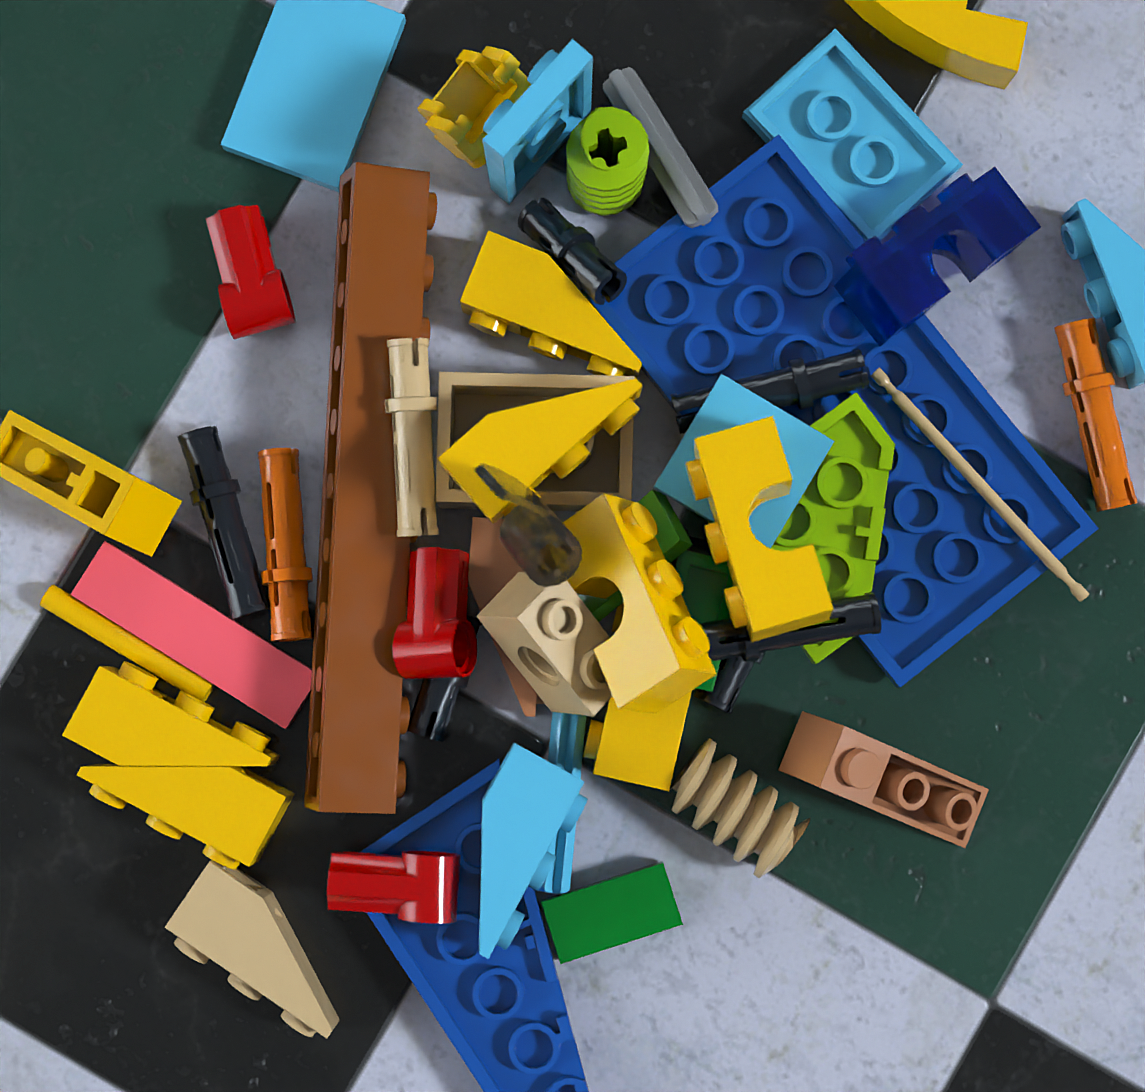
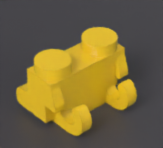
M486 46L481 53L463 49L456 58L458 67L433 99L425 98L417 108L419 113L427 120L425 125L435 134L434 138L457 158L465 160L472 168H479L486 164L482 139L487 135L483 131V126L489 116L506 99L515 104L531 86L527 81L528 77L518 68L520 62L510 52Z

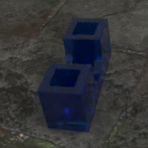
M993 167L975 181L965 173L936 196L941 204L928 212L922 204L918 205L891 227L896 234L891 239L882 244L878 237L874 236L846 257L845 261L851 268L834 285V288L879 347L926 315L951 292L937 273L933 264L932 254L941 255L957 265L967 280L972 282L1014 252L1041 228L1040 224L996 167Z

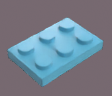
M573 39L559 54L553 49L548 51L536 63L527 78L531 86L515 104L509 99L503 101L492 112L483 126V131L487 133L482 140L490 189L508 205L568 140L571 132L580 121L591 113L593 56Z

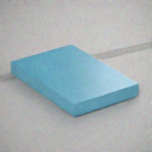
M277 0L222 139V148L225 151L339 192L340 175L352 164L406 24L405 15L366 0Z
M836 29L744 110L742 118L766 144L778 134L871 249L880 243L963 166L955 155Z

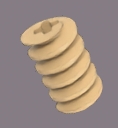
M708 738L671 784L670 790L673 788L677 791L671 811L678 814L689 806L695 805L697 811L692 827L698 830L714 820L718 825L712 843L719 846L733 836L736 837L738 843L733 859L740 862L755 852L759 857L753 874L760 878L783 861L805 832L811 817L794 826L799 807L791 801L773 811L778 791L772 786H768L753 795L758 775L748 770L732 779L737 759L728 754L712 763L717 743Z

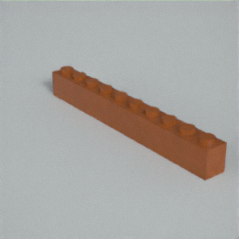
M355 162L340 175L304 807L317 812L395 814L396 799L403 797L406 787L405 763L403 760H398L399 737L407 732L410 706L408 698L402 696L403 677L395 667L393 639L397 626L402 621H406L410 543H415L418 536H396L398 524L392 414L385 413V400L391 399L387 340L412 338V341H415L416 338H428L430 341V320L428 317H423L422 314L424 292L430 290L434 274V261L432 255L426 254L427 230L433 228L436 220L437 196L434 192H429L430 172Z

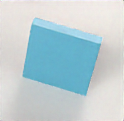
M721 374L653 488L709 522L714 523L708 499L695 500L685 462L695 460L694 438L773 416L793 479L790 494L762 503L752 512L749 518L750 528L754 536L763 545L771 548L833 445L834 440Z

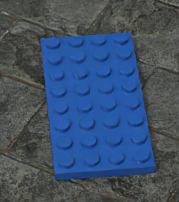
M778 134L709 188L718 204V212L711 218V222L705 226L700 225L689 228L677 213L614 263L627 276L624 290L616 299L610 303L605 300L604 305H599L592 300L583 288L581 293L642 362L641 370L672 409L670 394H680L714 386L721 374L735 381L787 368L788 361L802 358L804 363L851 352L852 349L856 348L861 350L866 366L842 371L839 373V376L858 371L867 372L868 389H858L813 400V407L802 410L798 408L797 404L780 409L810 426L857 392L895 443L892 469L889 471L884 505L886 511L879 559L876 561L872 593L875 594L880 608L882 629L879 634L873 635L870 633L855 637L894 686L900 688L1049 568L899 408L888 391L873 380L871 375L879 367L889 377L890 382L896 389L902 391L1058 560L1099 528ZM701 407L676 412V414L679 416L699 411Z

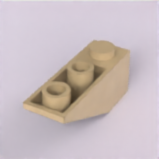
M213 860L210 861L165 926L166 929L178 936L174 941L175 946L197 962L206 964L211 959L231 973L227 978L228 982L247 997L259 1001L264 995L283 1008L284 1011L281 1014V1018L296 1031L308 1037H313L318 1032L325 1038H328L340 1019L274 893L239 868L234 870Z

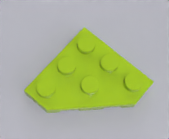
M856 392L810 425V427L834 440V443L771 547L774 550L788 551L813 544L830 600L862 596L865 593L872 592L886 511L884 505L889 471L892 469L895 449L893 440ZM832 618L814 625L835 622L838 618ZM853 637L800 647L814 665L818 664Z

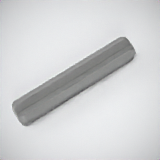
M630 67L622 70L615 69L609 74L610 78L603 83L605 95L613 107L628 111L641 122L648 135V165L684 224L689 228L700 225L705 226L712 221L711 218L718 212L716 200L636 71Z

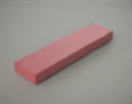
M104 541L70 594L284 729H289L310 696L312 668L237 621L232 620L229 616L110 542Z

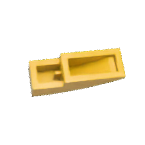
M844 0L861 18L895 44L924 61L960 77L1005 90L1018 72L1028 22L967 10L968 0Z

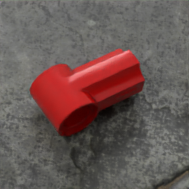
M237 205L219 210L213 216L206 218L223 283L218 285L220 302L233 339L296 323L289 290L281 269L276 268L271 250V241L260 207L258 205Z
M423 547L410 552L407 621H402L397 626L393 639L395 667L403 678L468 677L473 672L478 651L475 630L471 622L467 620L469 553L460 549Z
M334 851L331 854L328 871V910L398 914L397 918L400 920L418 923H454L457 920L461 855L436 851H403L402 856Z

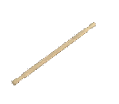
M879 367L871 375L873 380L888 391L899 408L1057 578L1065 582L1079 602L1083 601L1089 595V592L1081 584L1074 581L1064 565L902 391L896 389L890 382L889 377Z

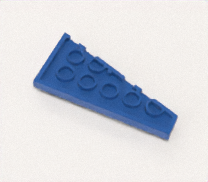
M498 759L360 851L363 853L402 856L403 851H436L461 855L456 922L440 924L418 923L400 920L397 918L398 914L366 913L484 1092H589L534 889L529 886L527 887L515 909L525 916L509 947L505 950L496 945L489 959L479 954L482 798L501 765L500 759Z

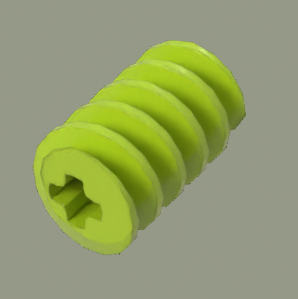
M615 107L595 108L585 119L580 121L570 134L566 146L567 187L574 202L586 212L600 216L616 215L630 208L641 195L646 179L649 156L648 135L641 122L628 111Z

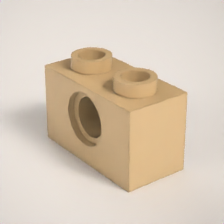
M518 572L476 616L551 712L595 716L613 696L593 650L610 637L561 572Z

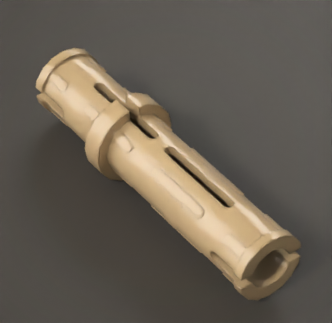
M412 338L387 340L391 399L385 400V413L392 414L398 530H396L397 537L439 535L436 518L431 412L438 411L437 397H430L428 338H416L415 341H412Z

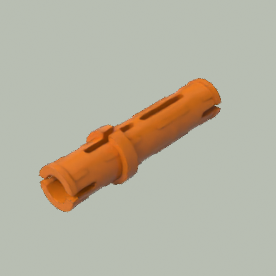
M1087 318L1056 326L1054 330L1057 335L1059 348L1061 349L1067 382L1063 383L1062 386L1064 395L1071 396L1073 409L1075 410L1086 465L1093 487L1096 512L1136 504L1138 501L1130 478L1128 461L1110 386L1116 384L1113 372L1107 373L1099 344L1096 319Z
M297 448L264 449L258 452L267 570L261 572L262 585L268 586L271 613V642L308 640L313 638L308 604V583L313 581L312 568L306 566V553L304 549L302 497L299 481V450Z

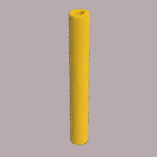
M51 585L40 601L41 607L179 690L204 702L213 691L214 684L58 586Z

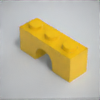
M773 416L694 438L695 460L685 462L695 500L707 498L714 518V523L704 525L715 564L725 561L728 564L734 586L724 589V595L734 628L746 626L751 642L828 621L832 614L833 606L814 545L810 544L788 551L774 550L759 542L750 528L749 518L752 512L766 501L789 495L792 485V475Z
M603 493L545 536L560 572L576 593L606 599L620 590L624 602L622 622L611 638L593 650L618 709L657 713L717 673L707 653L710 648L708 638L702 627L692 619L681 595L684 589L681 577L676 569L666 561L656 539L658 527L655 519L641 503Z

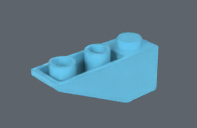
M1085 198L1077 201L1062 215L1065 224L1061 226V237L1068 255L1072 260L1079 259L1087 283L1084 284L1083 290L1087 306L1096 319L1102 318L1110 338V342L1106 345V350L1111 367L1118 377H1125L1129 389L1145 384V249Z
M514 742L482 798L479 954L489 959L496 945L506 950L511 944L525 916L523 913L515 910L528 886L539 891L556 860V856L547 851L559 828L568 833L571 832L588 798L579 794L585 781Z

